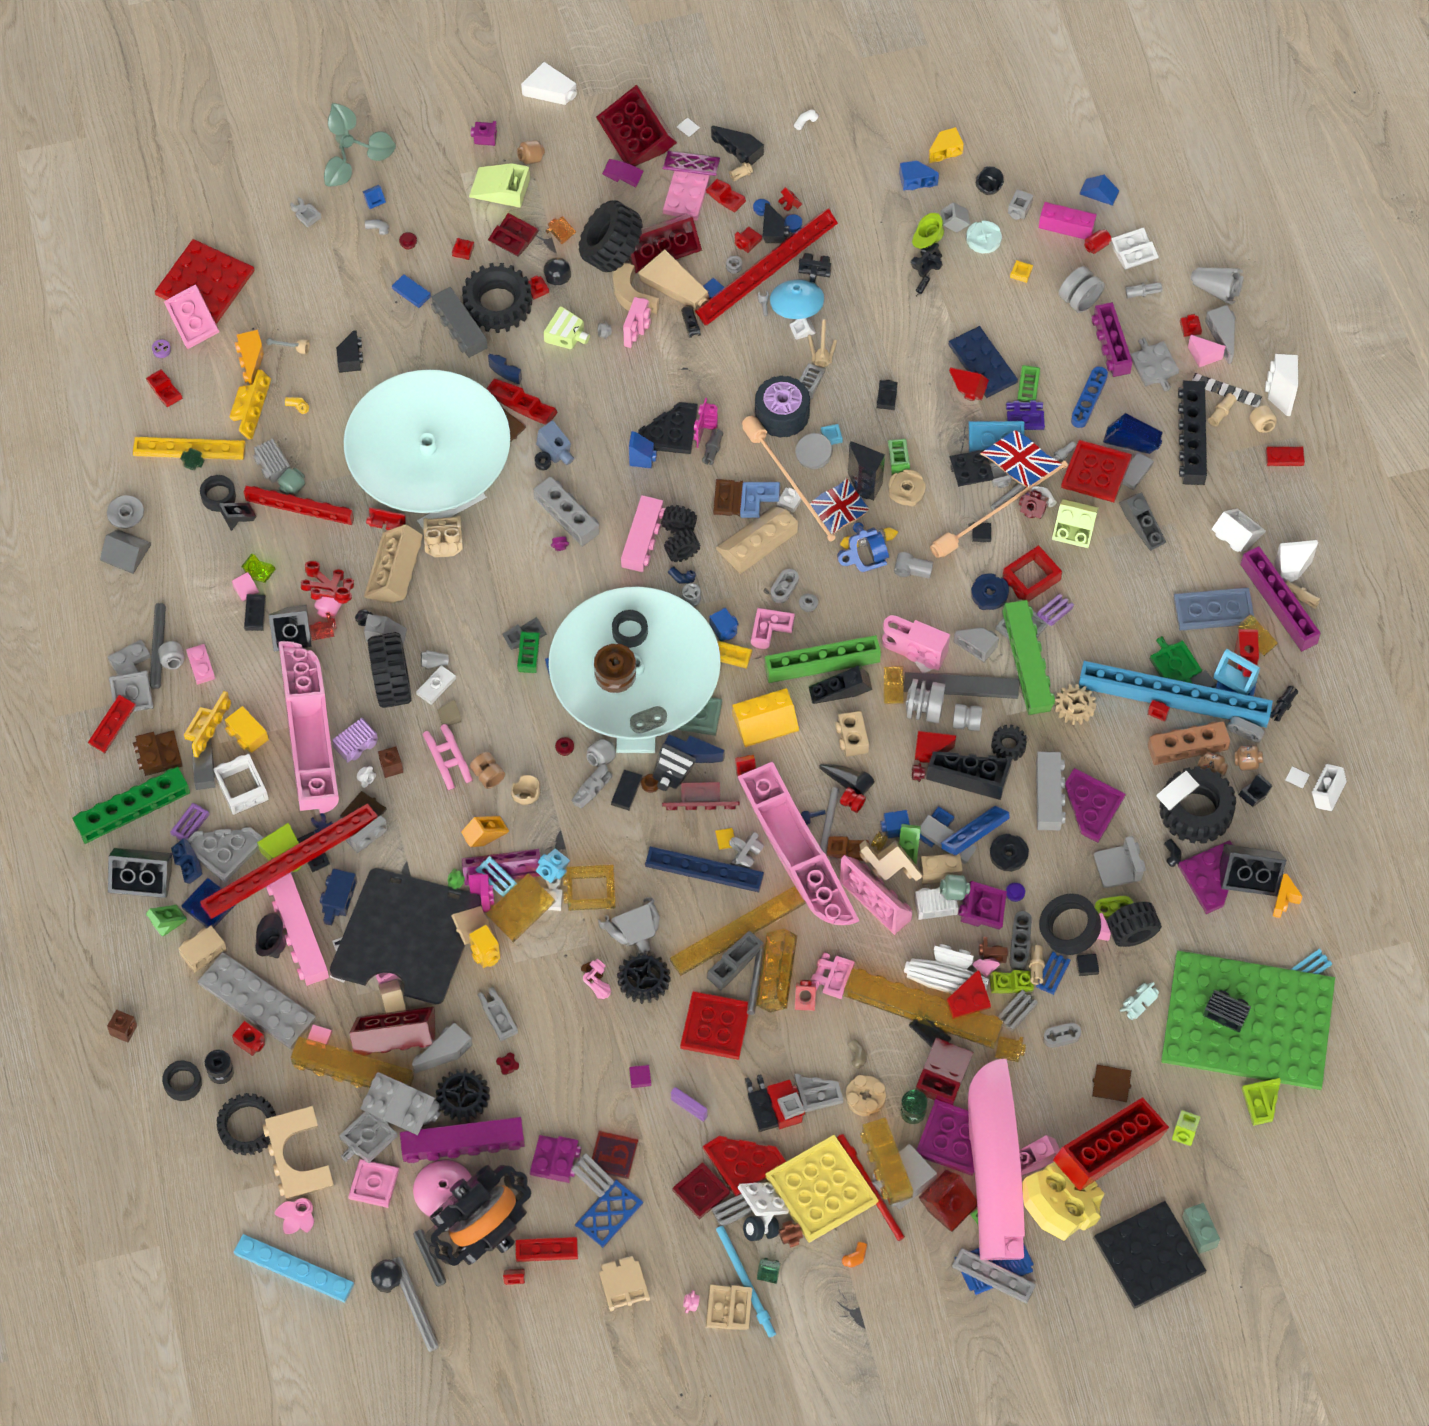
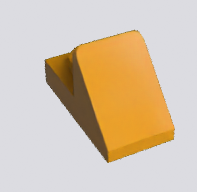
M1283 874L1273 916L1278 918L1281 917L1282 911H1287L1289 902L1300 904L1302 900L1301 893L1288 874Z

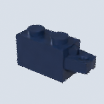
M333 869L331 875L327 876L325 884L327 888L320 897V904L323 907L322 913H325L324 924L332 926L335 916L347 915L357 884L355 873Z

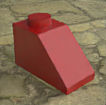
M950 367L949 372L958 391L964 395V398L969 401H975V399L982 401L989 380L982 374Z
M918 731L915 760L928 763L931 760L933 751L949 752L955 748L956 735Z

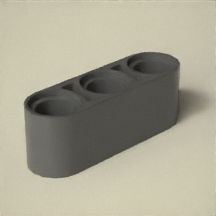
M1019 911L1014 917L1010 951V966L1013 970H1024L1028 963L1032 917L1026 911ZM1019 921H1024V922H1026L1027 924H1026V925H1020L1018 922H1019ZM1023 939L1025 942L1018 943L1016 940ZM1021 957L1023 961H1017L1015 958Z

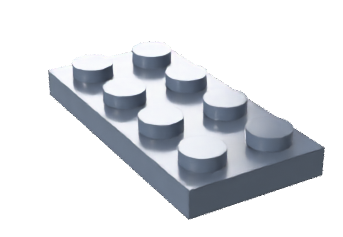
M1249 588L1174 594L1173 598L1179 631L1251 625L1255 623Z

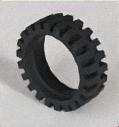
M244 1093V1096L239 1094L236 1095L235 1099L230 1098L228 1104L225 1102L222 1105L223 1109L219 1110V1117L216 1120L217 1131L224 1146L226 1145L227 1149L233 1150L236 1154L241 1153V1155H246L247 1153L255 1155L254 1152L258 1151L260 1153L264 1147L267 1149L271 1142L269 1136L265 1137L263 1133L253 1141H238L230 1135L227 1125L231 1115L240 1108L245 1107L258 1108L264 1113L266 1119L276 1116L270 1102L266 1101L264 1097H258L257 1094L253 1093L252 1096L249 1093Z

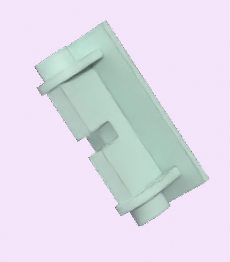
M1143 983L1136 989L1137 993L1133 997L1127 998L1123 1002L1124 1006L1119 1011H1127V1016L1131 1020L1137 1019L1146 1010L1141 1003L1143 1002L1148 1007L1158 998L1159 991L1156 988H1151L1155 983Z

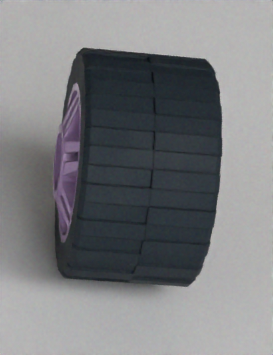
M783 375L774 376L765 380L758 387V391H756L755 417L758 418L769 435L779 438L790 437L798 434L808 424L810 417L809 391L796 378Z

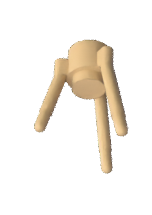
M825 319L822 320L821 348L816 353L812 337L808 335L812 362L818 367H827L829 363H832V356L837 344V340H834L830 353L825 349Z

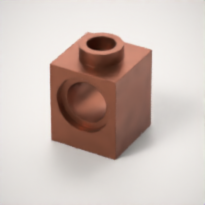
M397 746L378 751L379 761L385 778L403 773Z
M116 1009L107 1028L110 1036L128 1043L137 1028V1023L134 1016Z

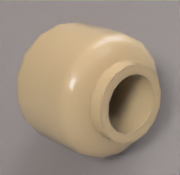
M1265 405L1256 407L1249 417L1251 424L1260 433L1272 431L1277 422L1273 411Z

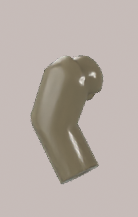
M854 1039L848 1046L855 1053L852 1065L856 1069H860L866 1063L867 1052Z

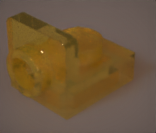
M999 1036L995 1058L1019 1063L1020 1056H1024L1026 1044H1023L1024 1037L1014 1040Z

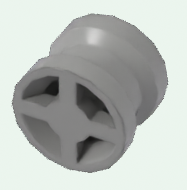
M694 583L686 584L682 589V599L693 607L700 603V587Z

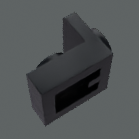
M892 380L879 381L876 408L895 410L898 382Z

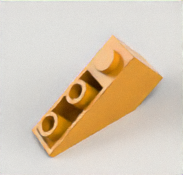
M258 330L237 334L238 342H235L237 353L241 352L242 357H239L241 368L245 367L246 370L243 372L245 383L249 382V385L254 383L257 370L260 368L264 355Z

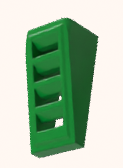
M521 632L517 663L518 672L537 673L540 633ZM524 639L535 640V643L524 642ZM524 647H531L534 650H527ZM523 655H533V658L523 657Z

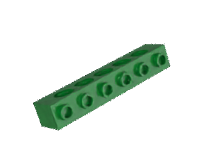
M179 767L168 769L158 777H152L139 786H133L122 794L114 795L110 800L97 803L93 808L77 813L72 819L84 844H87L190 794L189 786ZM165 785H170V787L166 789L162 788ZM146 794H152L150 797H144ZM135 802L133 805L127 806L128 803ZM111 811H117L115 814H109ZM94 819H99L98 822L92 823Z

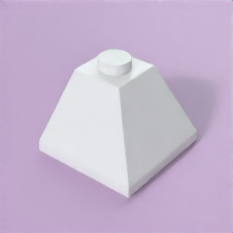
M1317 540L1281 543L1279 545L1275 566L1285 582L1298 580L1313 562L1318 545Z

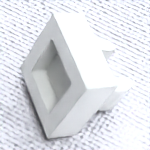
M785 488L777 505L794 513L802 499L796 490Z

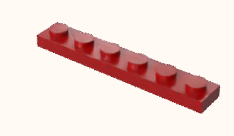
M245 486L243 491L245 501L347 525H352L354 521L353 510L344 506H333L327 502L320 503L310 498H298L292 494L285 495L275 490L268 491L257 486Z

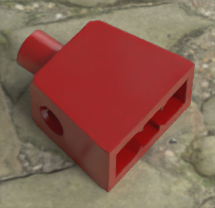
M1239 629L1234 652L1255 665H1258L1259 660L1258 630ZM1236 663V669L1243 672V676H1251L1252 671Z

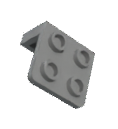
M380 815L357 834L345 841L356 853H359L388 830L386 820Z
M1133 836L1126 837L1124 845L1121 847L1094 853L1095 863L1104 888L1142 880L1143 872L1146 870L1143 860H1140L1139 844L1135 843Z

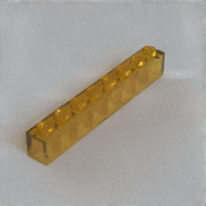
M852 968L844 988V997L912 1021L917 1019L919 1020L918 1023L930 1027L933 1026L927 1020L933 1021L936 1027L941 1028L946 1033L995 1049L1002 1030L1003 1021L997 1016H988L979 1011L952 1019L947 1001L943 1000L942 997L925 994L924 991L917 988H908L900 982L888 981L880 975L868 974L863 969Z

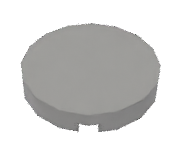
M811 433L799 440L795 452L802 466L819 469L828 464L833 449L826 436Z

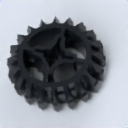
M645 951L642 956L637 952L636 957L630 954L629 960H623V965L619 966L620 972L617 973V978L619 979L617 982L618 986H621V993H626L627 999L632 997L633 1002L640 999V1003L643 1004L644 1000L651 1003V998L658 1001L659 995H665V990L669 989L668 983L671 982V977L669 976L670 969H667L666 962L662 963L661 956L655 959V953L648 956V952ZM651 968L659 973L660 979L651 973ZM628 977H631L632 980L636 981V987L630 984V982L628 981Z
M457 1068L456 1074L449 1071V1078L446 1076L442 1077L444 1083H438L439 1089L435 1093L438 1096L436 1101L440 1103L439 1110H444V1116L450 1114L451 1120L458 1117L459 1122L465 1117L466 1121L469 1122V1116H473L476 1119L477 1112L480 1114L484 1113L483 1108L488 1107L487 1101L490 1100V1095L488 1094L490 1088L486 1086L487 1081L482 1080L481 1074L476 1075L474 1069L468 1073L467 1068L460 1073V1070ZM460 1083L459 1086L452 1088L454 1085ZM470 1083L474 1085L479 1092H475L474 1089L468 1088L467 1084ZM464 1089H465L466 1095H465L464 1097H462V1102H461V1097H460V1096H461V1093H463V1091H464ZM447 1098H450L452 1101H456L458 1103V1107L450 1104ZM474 1102L472 1105L466 1107L468 1103Z

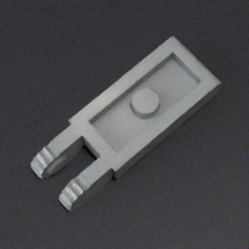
M491 987L489 988V994L493 1001L488 1003L482 992L477 995L485 1014L501 1042L518 1034V1029L501 997L499 998L495 989Z

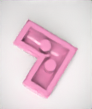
M757 608L751 645L759 649H767L770 646L772 631L792 633L795 614Z

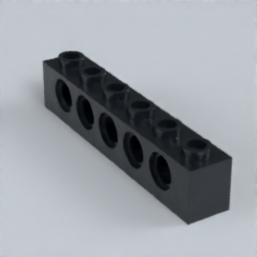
M1183 380L1182 388H1178V398L1181 399V403L1178 405V414H1181L1178 429L1182 430V434H1179V445L1182 446V450L1179 451V461H1182V466L1179 468V477H1182V484L1205 485L1207 478L1205 381Z

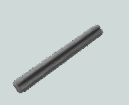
M156 603L154 610L149 683L152 689H159L161 687L162 664L160 663L158 649L164 643L166 613L164 603Z

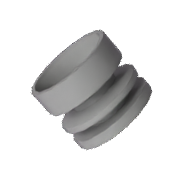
M913 679L908 689L906 700L907 718L912 719L913 711H917L916 720H919L922 712H925L927 722L939 723L946 684L933 682L930 690H926V681H922L920 689L917 688L918 679Z

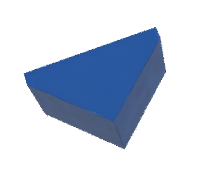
M1105 174L1086 179L1080 191V195L1113 206L1119 194L1118 188Z

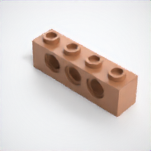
M1213 721L1203 726L1194 725L1189 729H1175L1165 734L1156 733L1149 737L1148 748L1153 764L1158 765L1205 755L1207 752L1216 753L1228 750L1230 739L1224 721ZM1203 736H1208L1211 739H1205ZM1185 740H1190L1192 743H1186ZM1166 744H1172L1174 747H1168Z

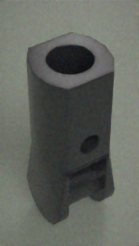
M683 307L681 312L688 337L692 338L693 335L701 336L693 307Z

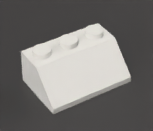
M1275 354L1274 361L1270 362V371H1268L1267 381L1265 382V392H1268L1269 401L1286 416H1290L1298 389V355Z

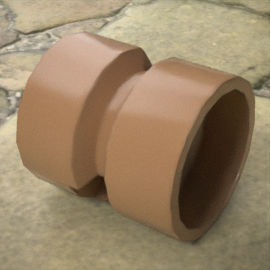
M490 752L478 755L470 764V769L479 777V781L486 789L498 785L505 777V772L500 765L496 764V760Z

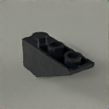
M714 125L711 126L712 140L723 146L728 153L733 154L740 163L745 162L753 165L764 155V144L751 134Z
M860 666L809 686L813 704L856 697L873 690L869 673Z

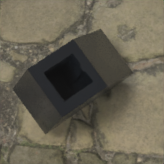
M357 330L352 331L336 347L339 373L361 371L360 363H364L363 352L359 353V348H362L361 337L357 336Z

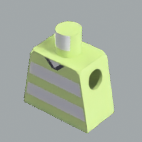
M560 306L544 330V342L572 349L577 341L587 344L590 334L583 332L584 322L582 319Z

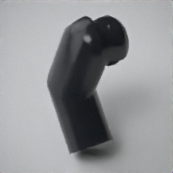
M1169 839L1164 843L1170 852L1167 863L1169 866L1175 867L1176 864L1181 862L1182 852L1175 842Z

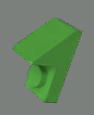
M901 824L899 844L914 863L917 864L921 826Z
M177 905L150 908L146 913L152 925L161 936H165L187 920Z

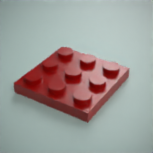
M1079 440L1062 481L1061 488L1115 503L1131 462L1132 454Z
M692 991L680 1049L739 1060L749 1014H747L748 1002Z

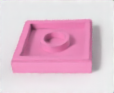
M359 1159L348 1196L349 1199L389 1208L399 1168L372 1161L367 1163L365 1160Z

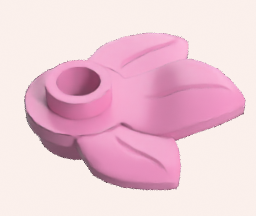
M299 1198L295 1202H284L275 1211L276 1216L284 1219L283 1231L285 1234H293L300 1228L308 1233L314 1225V1218L311 1214L313 1205L307 1198ZM302 1206L307 1207L303 1212L299 1210Z

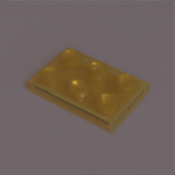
M528 873L486 915L514 943L556 901Z

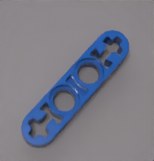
M1095 367L1092 370L1075 406L1071 423L1076 428L1086 426L1105 386L1108 372L1103 367ZM1099 374H1102V376H1100L1099 381L1097 382L1096 377ZM1095 387L1098 391L1090 393L1088 388ZM1088 401L1091 403V406L1083 407L1081 403ZM1082 412L1083 417L1080 421H1078L1077 418H1079L1080 413Z

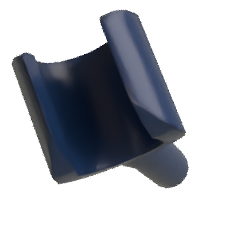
M825 810L811 813L809 811L801 812L806 825L811 823L810 818L826 814Z

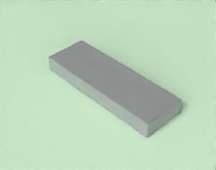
M929 814L922 823L920 830L921 835L942 848L941 842L955 833ZM972 844L960 853L961 862L966 864L977 847Z

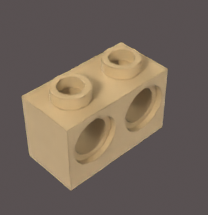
M856 711L839 714L835 727L837 734H841L839 744L840 749L844 750L845 756L868 753L869 742L862 712ZM851 724L853 725V727H847L845 725ZM856 741L857 744H851L849 742Z

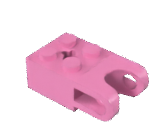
M890 615L884 620L883 630L885 633L882 637V644L886 649L901 654L910 661L920 662L929 669H940L948 654L950 634L917 620L912 623L894 615ZM895 623L898 626L897 630L890 628L889 624ZM892 637L895 642H888L887 639Z

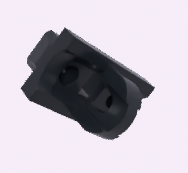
M934 242L931 246L922 248V257H914L911 260L912 268L918 271L920 277L926 276L931 269L939 270L943 266L941 261L943 256L938 249V243Z
M804 253L803 257L799 258L798 273L809 274L810 282L814 283L816 276L830 278V257L821 256L820 261H815L812 254Z

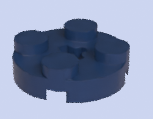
M992 573L977 577L971 588L972 600L981 610H994L1004 606L1009 595V586L1005 579L1002 577L1000 579L996 577V574ZM987 589L995 591L992 595L986 593Z

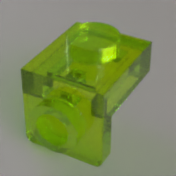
M250 554L242 565V569L245 573H249L252 580L266 583L276 570L273 564L259 561L255 554Z

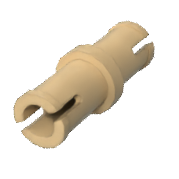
M1228 393L1223 401L1216 405L1215 411L1208 418V422L1212 426H1218L1223 417L1229 414V409L1237 401L1236 397Z
M1286 581V585L1299 602L1302 601L1316 609L1321 598L1307 592V589L1304 587L1300 588L1290 581Z
M1035 945V951L1034 946L1030 949V982L1039 985V983H1043L1045 962L1043 961V947Z

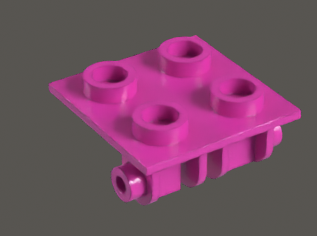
M705 398L704 404H700L698 412L700 417L699 420L696 419L694 424V440H697V448H699L704 428L713 430L718 426V408L714 404H708L707 398Z

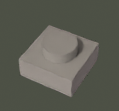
M797 1092L778 1099V1104L785 1120L804 1113V1108Z

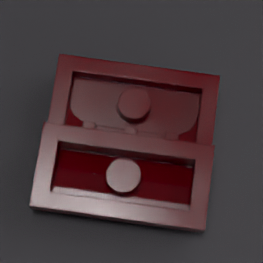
M507 213L500 226L497 225L488 241L519 257L535 238L539 230L514 215Z

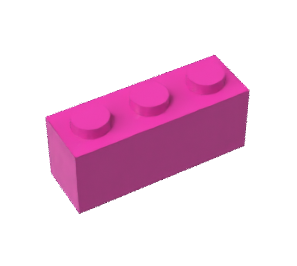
M1044 202L1039 228L1085 240L1093 234L1097 214Z

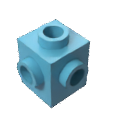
M554 849L548 855H542L538 861L540 865L536 872L552 883L555 879L560 880L566 873L565 868L570 860L557 849Z

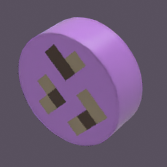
M161 339L153 343L152 351L157 358H165L170 354L171 347L168 341Z

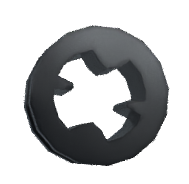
M539 452L536 454L535 466L537 469L547 470L550 468L551 456L549 453Z

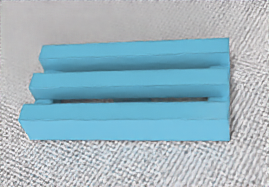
M490 855L475 869L478 873L485 874L482 871L485 868L506 888L503 891L489 877V884L493 885V888L502 897L506 896L517 885V882ZM489 862L511 883L510 886L488 865Z
M1318 949L1291 970L1298 971L1319 956L1318 960L1301 972L1308 973L1324 962L1325 964L1313 972V974H1320L1329 968L1332 962L1328 961L1326 955H1323L1322 951Z

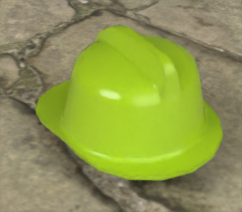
M929 213L920 220L912 239V244L915 248H926L942 239L944 235L943 220L938 213Z

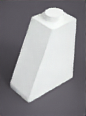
M545 62L521 83L524 96L566 105L577 95L576 83Z

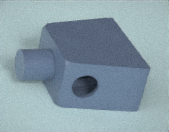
M553 420L538 430L536 445L543 452L549 453L554 463L562 460L565 465H569L574 461L575 458L570 453V441Z

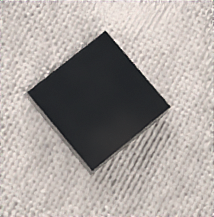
M981 523L973 528L972 542H991V523Z
M1096 954L1076 956L1079 976L1099 975Z

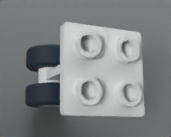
M769 1182L739 1184V1191L756 1215L746 1218L743 1225L745 1237L749 1241H759L763 1238L764 1234H766L767 1239L777 1237L779 1234V1223L774 1215L788 1214L789 1212L784 1200L779 1198L774 1191V1187Z

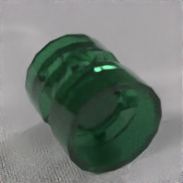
M919 1090L907 1091L901 1099L900 1115L909 1124L922 1122L927 1111L926 1095Z

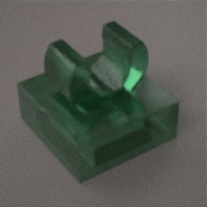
M768 1258L761 1259L757 1280L777 1284L781 1263L778 1260L773 1262L769 1261Z

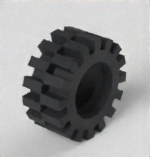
M670 505L664 511L661 524L666 531L670 530L672 534L674 532L679 534V531L684 532L685 530H692L693 532L697 515H695L694 511L691 512V509H685L684 506L681 508L679 505L675 507Z
M692 530L679 531V534H673V537L670 536L669 540H666L664 544V549L669 559L676 563L678 560L682 562L683 559L686 561L688 557L692 558L693 554L698 553L697 550H700L701 546Z
M1006 724L1003 726V729L1000 726L997 731L995 730L991 749L993 748L992 752L993 754L996 753L997 758L1000 756L1006 758L1007 756L1013 757L1014 761H1017L1018 757L1021 758L1026 750L1027 737L1024 735L1023 730L1019 731L1020 727L1017 726L1014 729V725L1010 724V728H1007ZM1011 738L1016 741V746L1014 748H1006L1002 745V740Z

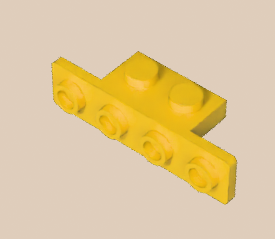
M257 370L252 385L240 386L238 388L229 416L233 421L242 420L239 431L249 440L253 439L271 382V378L263 370Z
M223 691L212 710L200 707L184 733L186 740L193 741L194 757H199L201 752L205 750L207 742L213 737L217 725L222 722L226 710H229L231 700L227 691Z

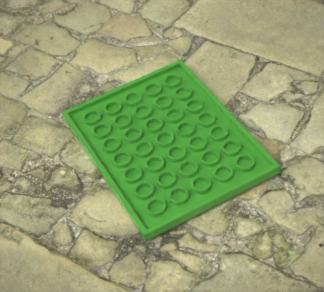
M1177 950L1161 1062L1265 1081L1280 1078V1083L1321 1090L1335 977ZM1214 990L1226 991L1230 997L1236 1000L1243 999L1251 1006L1240 1033L1203 1016Z

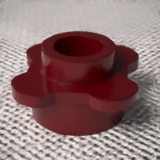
M511 1052L502 1058L498 1057L496 1059V1064L500 1066L503 1075H508L519 1069V1063L515 1061V1055Z

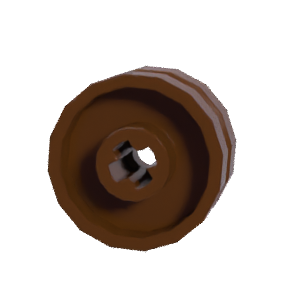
M609 644L598 650L594 657V675L597 684L603 690L610 693H620L629 689L636 680V658L634 653L622 644Z

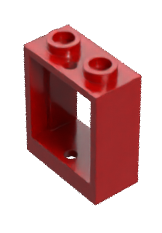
M1038 545L1003 569L1002 578L1014 590L1018 599L1029 602L1061 581L1062 570ZM1034 560L1047 577L1027 589L1014 573Z

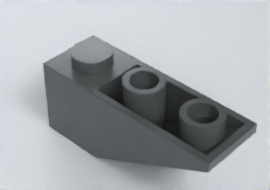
M1142 492L1119 502L1126 519L1150 551L1166 543Z

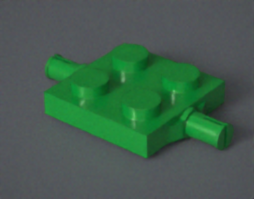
M1163 636L1157 638L1156 642L1161 649L1157 653L1150 655L1149 659L1160 677L1193 684L1190 679L1201 673L1202 669L1184 641L1168 645Z

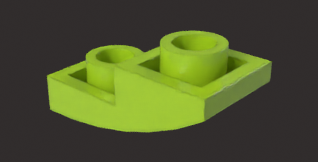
M1013 970L1011 973L992 972L989 975L991 993H1020L1022 990L1025 992L1034 990V984L1030 982L1031 971Z

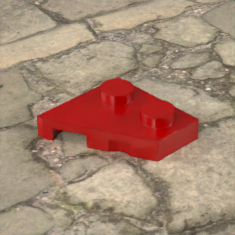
M979 970L946 1000L952 1019L991 1008V1003Z

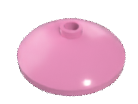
M449 1160L433 1162L424 1167L415 1179L413 1186L415 1202L419 1209L430 1217L434 1211L453 1195L450 1192V1188L457 1181L464 1179L467 1182L472 1176L464 1166L457 1162ZM441 1183L447 1184L443 1188L439 1186Z

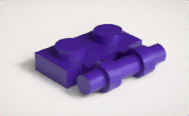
M1019 400L1006 402V410H1013L1007 411V421H1024V430H1044V410L1036 411V409H1043V402H1036V400H1030V402H1019ZM1020 409H1030V411H1020Z

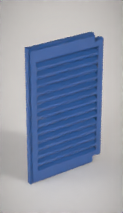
M1024 1243V1258L1021 1260H988L1019 1276L1033 1272L1031 1266L1034 1264ZM979 1248L970 1251L980 1256ZM961 1272L969 1290H974L975 1295L993 1288Z

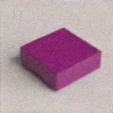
M649 1065L629 1067L631 1088L651 1086Z

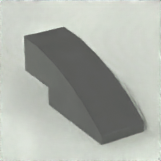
M210 738L205 750L201 752L199 757H194L192 749L196 790L216 788L213 771L212 739Z
M751 931L747 932L722 955L720 961L708 970L707 979L719 990H723L753 959L764 943Z

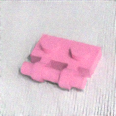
M823 953L821 959H818L816 964L817 970L812 975L811 981L816 983V991L819 985H824V994L842 999L855 962L836 956L834 962L829 961L830 955ZM826 969L830 970L828 978L823 976Z

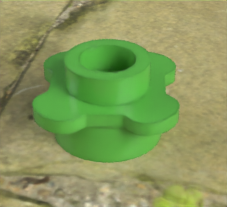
M454 868L450 872L447 879L448 887L456 889L463 885L465 877L460 870L457 871Z

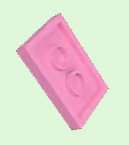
M674 171L664 204L663 214L676 217L688 214L693 217V220L698 221L710 175Z
M196 285L164 301L187 349L220 332Z

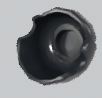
M994 166L984 167L976 177V187L985 195L996 194L1003 186L1004 175L1000 169Z
M552 258L545 263L543 271L549 284L563 285L571 278L570 265L563 258Z
M384 1259L378 1262L371 1270L372 1283L380 1292L390 1293L393 1288L399 1286L402 1271L395 1261Z

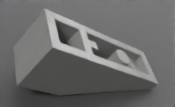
M1225 305L1208 311L1205 322L1216 343L1226 346L1224 357L1227 363L1231 364L1234 355L1235 315Z

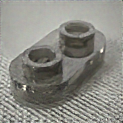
M660 706L638 712L630 718V728L635 733H644L661 727L667 721V712Z

